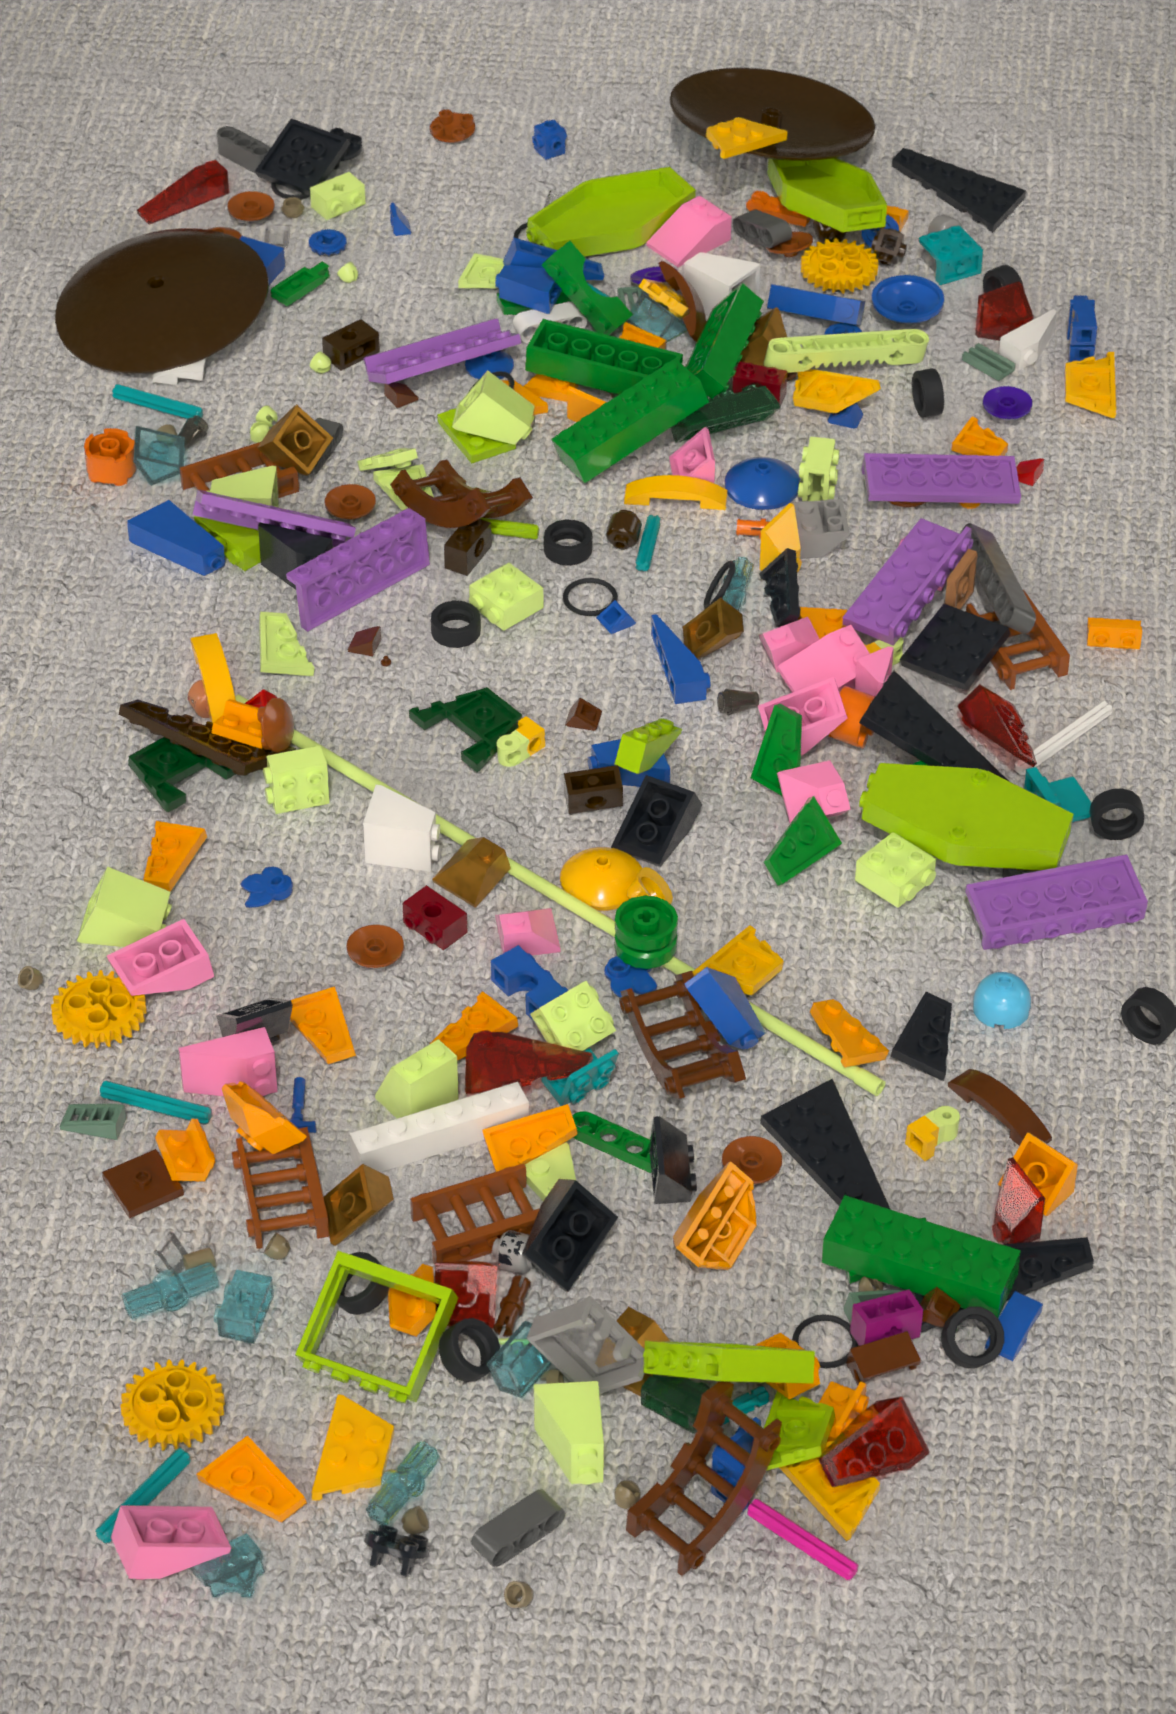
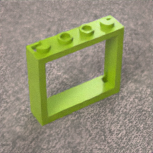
M337 1251L295 1355L303 1363L302 1367L311 1372L319 1373L322 1369L330 1372V1377L337 1381L348 1383L350 1379L359 1382V1387L368 1392L377 1393L379 1389L387 1392L388 1397L400 1403H405L406 1400L417 1402L438 1350L439 1340L446 1330L458 1297L450 1288ZM348 1274L439 1304L407 1387L315 1355Z
M645 1341L643 1373L728 1382L813 1383L815 1351L736 1343Z

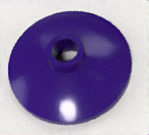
M659 266L644 268L630 275L631 282L639 285L643 279L666 283Z
M1012 386L993 388L986 392L983 397L984 409L989 414L1001 419L1021 418L1031 411L1033 405L1032 398L1027 392Z

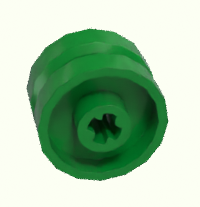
M654 896L633 897L623 902L616 910L614 948L617 956L624 963L635 968H656L670 962L676 954L678 942V915L675 908L668 901Z

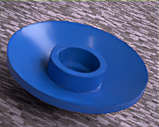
M498 350L466 360L465 369L470 376L476 379H480L487 370L490 373L503 371L511 374L514 369V361L508 353ZM498 376L497 378H498V379H503V378H505V377H503V376Z

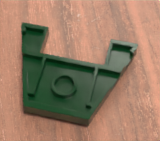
M488 687L455 696V700L442 703L441 701L431 703L429 708L419 710L418 707L409 710V718L423 730L447 718L474 739L477 743L461 752V760L476 772H479L497 752V740L501 736L510 735L518 728V721L522 719L520 712Z
M166 737L131 754L128 758L129 767L168 813L186 803V793L174 786L181 780L192 776L205 767L226 780L236 775L232 769L212 763L211 759L203 755L193 754L190 749L182 745L173 744Z

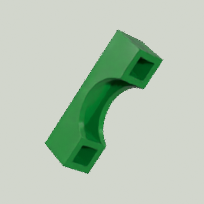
M569 240L542 264V267L586 317L598 333L610 335L633 314L618 296H602L588 285L583 273V265L586 258Z

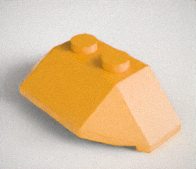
M239 1081L238 1084L234 1082L226 1083L221 1088L230 1117L239 1126L236 1131L258 1151L261 1152L265 1148L270 1153L275 1154L304 1141L307 1137L267 1099L244 1081Z
M731 1161L728 1162L698 1195L673 1236L675 1248L699 1268L729 1270L757 1226L755 1202L752 1193L754 1190L753 1180Z

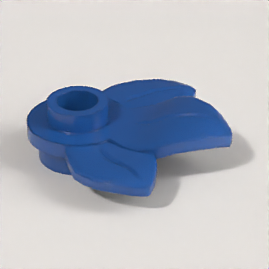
M274 866L265 867L261 874L249 875L240 883L244 890L251 893L245 902V906L249 908L267 905L273 899L277 901L284 900L293 891L291 878L284 875L282 869Z
M618 956L611 958L605 966L604 973L606 978L611 981L610 988L618 997H622L620 991L630 988L633 989V993L644 994L657 989L655 980L648 974L652 968H635L624 963Z

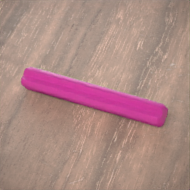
M754 1499L748 1506L747 1514L846 1580H851L858 1572L859 1565L763 1501Z

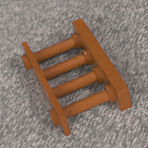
M258 442L180 467L181 487L183 490L196 487L197 490L206 491L210 489L205 483L227 477L241 471L242 473L252 471V468L263 464L266 467L277 465L257 449L261 443ZM277 466L278 497L281 498L299 492L298 472L294 466L284 470Z
M1024 590L1023 592L1036 615V621L1032 630L1026 634L1032 640L1001 647L990 660L997 671L999 679L1005 682L1009 690L1015 689L1017 674L1048 666L1053 669L1058 677L1068 675L1070 654ZM972 603L966 604V612L993 622L999 621L995 611L979 615ZM1009 628L1011 633L1009 637L1023 634ZM1037 650L1043 655V657L1013 664L1009 658L1010 656Z
M307 1127L298 1128L307 1136L304 1141L275 1154L270 1153L266 1149L261 1152H245L242 1138H236L237 1151L232 1152L234 1170L240 1169L250 1219H246L247 1233L249 1238L254 1237L257 1249L263 1248L261 1232L309 1225V1228L315 1227L317 1239L329 1237L328 1215ZM290 1157L300 1161V1164H296L295 1168L252 1175L249 1174L247 1165ZM297 1179L299 1182L304 1181L305 1183L301 1190L254 1197L252 1188L254 1186ZM303 1202L304 1205H310V1209H306V1213L259 1220L257 1209Z
M524 1163L410 1198L412 1221L416 1222L426 1219L436 1241L432 1242V1259L436 1270L491 1254L494 1241L497 1238L500 1239L508 1230L530 1235L539 1209H533L523 1188H526V1166ZM511 1192L522 1214L505 1219L494 1197ZM483 1201L494 1223L476 1227L466 1206ZM454 1210L465 1232L448 1236L438 1215Z

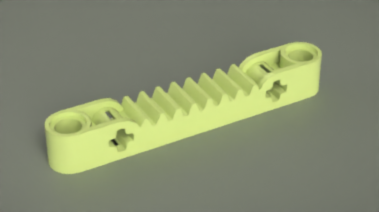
M919 329L775 338L770 340L764 366L786 370L789 373L807 371L813 366L818 368L821 363H823L825 368L830 363L837 367L840 362L843 366H846L849 361L852 366H855L858 361H860L861 365H864L867 360L870 364H873L876 359L879 364H882L884 360L889 365L916 364L923 361L929 336Z

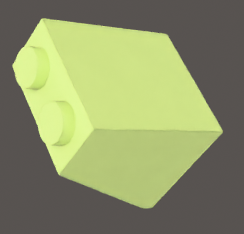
M487 370L457 405L452 427L459 431L515 445L520 439L524 440L532 430L531 423L535 418L533 416L535 405Z
M268 466L212 480L211 489L206 491L279 507L277 466Z
M107 866L88 901L77 941L86 944L126 947L165 928L166 925L162 921L167 919L172 906L168 904L170 891Z
M439 1039L391 1067L376 1092L375 1099L397 1119L458 1100L457 1055Z
M598 1381L534 1384V1428L571 1484L585 1485L603 1482L604 1441Z

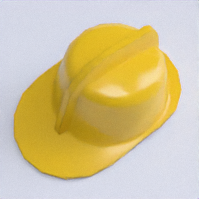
M648 867L640 870L635 881L627 890L629 899L639 896H654L666 900L670 904L673 900L672 892L663 877Z

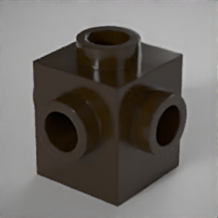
M881 227L879 236L875 235L871 249L876 253V259H878L879 263L897 265L899 258H904L907 245L904 244V234L895 229Z

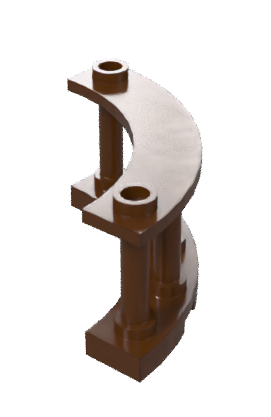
M448 459L439 461L427 477L412 480L405 469L401 470L390 484L394 493L408 508L424 517L428 523L445 528L466 526L478 521L480 518L505 516L519 511L533 499L521 477L512 479L505 487L495 492L477 487L471 488L466 485V480L456 472ZM434 485L443 495L432 497L421 488Z
M692 971L675 975L676 981L672 986L634 996L633 989L630 988L620 991L622 997L619 998L620 1008L623 1014H628L640 1048L656 1079L665 1089L666 1093L675 1099L685 1098L683 1088L723 1077L730 1082L746 1079L738 1050L731 1049L727 1044L721 1046L718 1043L721 1041V1038L712 1021H705L700 1011L702 1008L687 990L685 983L694 977ZM675 996L682 998L687 1011L684 1013V1016L645 1026L638 1007ZM684 1027L694 1028L697 1035L696 1040L658 1051L651 1037ZM697 1051L705 1052L708 1056L707 1059L677 1068H672L665 1062Z
M719 1381L702 1394L698 1414L693 1424L697 1432L691 1444L689 1442L684 1443L678 1455L671 1463L670 1467L674 1471L663 1485L656 1482L637 1503L627 1510L626 1531L636 1538L644 1530H651L679 1553L677 1573L681 1576L690 1569H697L701 1566L707 1553L719 1542L739 1517L759 1486L774 1451L781 1442L779 1435L782 1422L777 1418L768 1426L762 1428L733 1405L731 1398L734 1384L728 1381ZM726 1416L754 1437L751 1453H748L724 1434L722 1425ZM715 1443L745 1466L735 1487L706 1464L705 1458ZM698 1474L728 1498L714 1518L684 1494V1488L694 1475ZM670 1505L679 1506L705 1527L689 1544L658 1520L659 1516Z

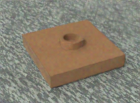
M968 549L947 578L945 604L961 610L973 594L977 551Z

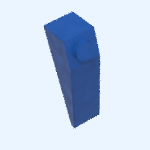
M513 238L503 259V264L543 268L542 264L557 250ZM588 259L585 260L583 265L585 280H603L605 276L602 264Z
M771 284L767 308L774 309L777 307L780 311L861 325L865 301Z
M657 614L651 615V636L674 703L681 704L706 700L707 689L711 687L709 673H704L701 662Z

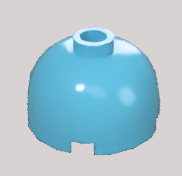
M995 972L987 975L978 983L973 997V1011L979 1021L989 1027L994 1028L995 1024L1004 1025V1029H1011L1020 1026L1028 1019L1031 1009L1030 990L1020 977L1008 972Z

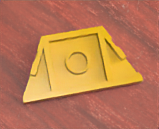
M738 117L731 121L720 122L717 125L707 127L706 137L713 143L712 145L715 149L720 148L721 158L726 159L786 141L788 132Z
M643 279L638 286L647 292L651 299L659 304L662 302L668 306L667 310L674 316L683 318L690 314L683 295L673 291V288L668 283Z
M1107 352L1106 358L1095 360L1094 356L1081 361L1065 363V402L1110 418L1116 417L1114 352Z
M809 369L797 372L798 380L795 381L796 390L793 393V402L797 407L838 413L879 391L881 387L879 380Z
M749 925L693 971V975H697L704 968L708 967L734 976L744 994L753 995L782 971L784 961L777 953L772 951L771 946L766 940L760 942L756 938V929Z
M338 1394L311 1492L312 1500H322V1494L341 1490V1494L354 1492L359 1488L367 1489L382 1485L395 1434L394 1426L344 1395Z
M840 1440L827 1442L821 1457L779 1467L846 1541L850 1540L880 1489V1482Z

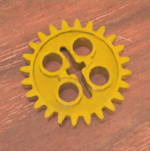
M837 238L834 239V242L825 239V244L816 242V247L810 245L809 250L804 251V256L801 257V272H803V278H807L808 284L814 283V288L823 286L822 291H826L829 288L832 293L840 290L842 294L848 289L853 293L854 288L863 290V285L870 286V281H875V276L878 275V259H876V253H871V248L865 249V244L857 246L855 240L848 243L847 239H844L843 242H839Z
M99 970L97 976H93L89 971L87 972V978L84 979L76 975L77 982L73 983L67 980V988L59 987V995L53 996L54 1004H51L53 1024L56 1025L58 1033L63 1032L64 1039L72 1037L74 1045L82 1040L85 1048L90 1042H94L95 1048H99L101 1042H105L108 1047H111V1040L115 1039L118 1043H122L121 1036L124 1035L131 1038V1030L139 1031V1023L145 1022L144 1014L147 1013L145 994L131 996L119 977L115 978L114 971H111L108 976H104L102 970Z
M170 1359L167 1360L166 1367H161L158 1362H155V1370L151 1371L144 1367L143 1377L134 1374V1384L126 1383V1393L121 1394L122 1404H120L124 1426H128L130 1435L137 1434L139 1443L148 1438L150 1448L157 1442L161 1443L163 1451L167 1448L168 1444H173L176 1450L182 1442L190 1448L191 1440L194 1438L199 1442H203V1432L212 1435V1425L219 1426L220 1416H224L225 1400L221 1383H217L215 1374L208 1376L207 1367L197 1371L196 1362L190 1364L189 1367H185L184 1359H181L177 1366H173Z

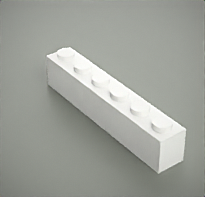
M515 1082L350 1133L351 1158L356 1168L361 1164H365L379 1172H383L485 1140L482 1132L483 1129L529 1116V1101L519 1083Z

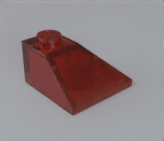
M1020 281L978 296L975 335L978 338L1000 341L1002 336L1033 320L1034 316Z
M1013 1157L1007 1160L995 1209L994 1224L992 1225L995 1238L999 1242L1002 1241L1003 1244L1033 1242L1040 1239L1045 1197Z
M455 1261L435 1263L434 1283L452 1289L458 1297L447 1326H453L462 1319L475 1318L493 1328L496 1323L499 1294V1262ZM435 1303V1304H436V1312H437V1309H438V1307H439V1304Z

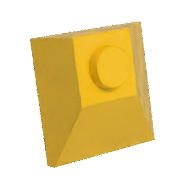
M789 503L761 530V571L786 548L796 551L797 572L801 567V547L795 508L792 503Z

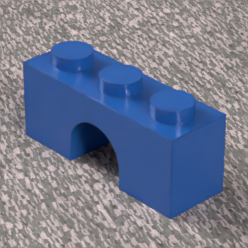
M519 945L491 960V981L508 997L519 991H529L525 994L526 1015L532 1020L533 1018L530 1015L532 1012L569 991L554 980L552 974L548 970H544L536 962L535 958L530 953H526Z

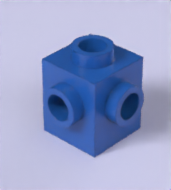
M554 119L534 125V136L532 137L534 149L545 160L565 154L567 133L564 127L560 126Z

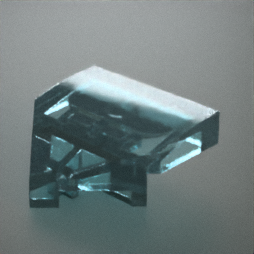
M247 1533L229 1541L231 1546L230 1553L190 1567L191 1572L205 1587H210L212 1597H219L227 1592H238L241 1594V1597H252L255 1591L253 1585L257 1577L265 1572L262 1563V1551Z

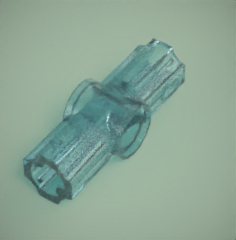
M738 557L736 560H732L735 563V572L727 591L722 597L723 600L739 612H741L742 606L746 603V592L754 570V564L746 557Z
M209 1262L180 1273L174 1270H165L157 1274L152 1283L123 1293L122 1301L130 1319H135L162 1308L173 1312L183 1308L189 1301V1298L219 1288V1282L215 1269Z
M417 1442L396 1469H388L384 1472L381 1488L369 1501V1506L366 1508L370 1519L375 1520L380 1525H389L410 1497H418L422 1494L425 1486L424 1479L435 1467L440 1457L436 1448L431 1447L426 1442Z

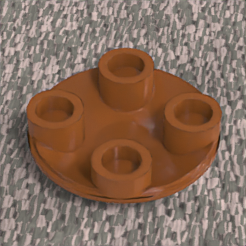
M449 109L441 110L439 116L430 124L431 135L443 142L463 141L469 138L475 131L472 114L455 113Z
M273 698L265 707L258 709L257 718L261 723L262 747L265 750L280 752L287 749L291 744L294 734V719L289 705L281 698Z

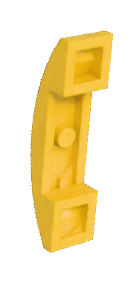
M651 476L626 484L624 504L650 506V498L695 500L700 501V509L726 510L727 490L712 482L689 476Z
M217 633L190 638L209 707L210 721L213 723L224 715L227 700L236 701L227 662Z

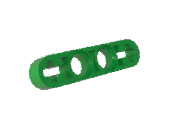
M580 1111L572 1115L577 1128V1135L573 1137L574 1139L651 1173L650 1139L590 1112ZM606 1134H612L617 1137L613 1141L601 1139ZM639 1146L643 1150L638 1153H631L627 1148Z

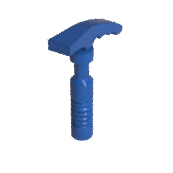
M297 1077L294 1079L292 1108L294 1113L290 1121L297 1128L307 1127L309 1133H317L316 1121H303L301 1110L304 1108L306 1080L302 1077Z

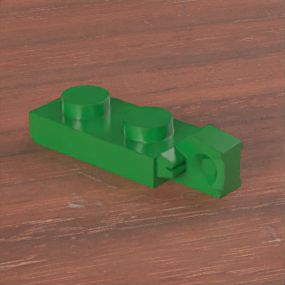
M322 261L311 269L301 268L272 287L270 290L271 297L286 306L291 305L330 277L329 265Z

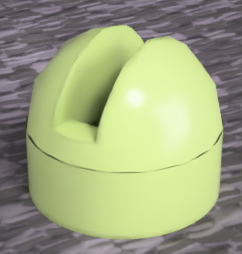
M349 262L337 272V275L345 283H351L357 279L358 270L352 262Z
M318 352L312 358L310 368L320 374L326 373L331 368V360L323 352Z
M266 405L257 413L256 422L263 421L269 428L273 427V421H278L277 413L270 406Z
M257 421L252 424L250 428L251 440L256 443L261 442L270 430L269 426L263 421Z

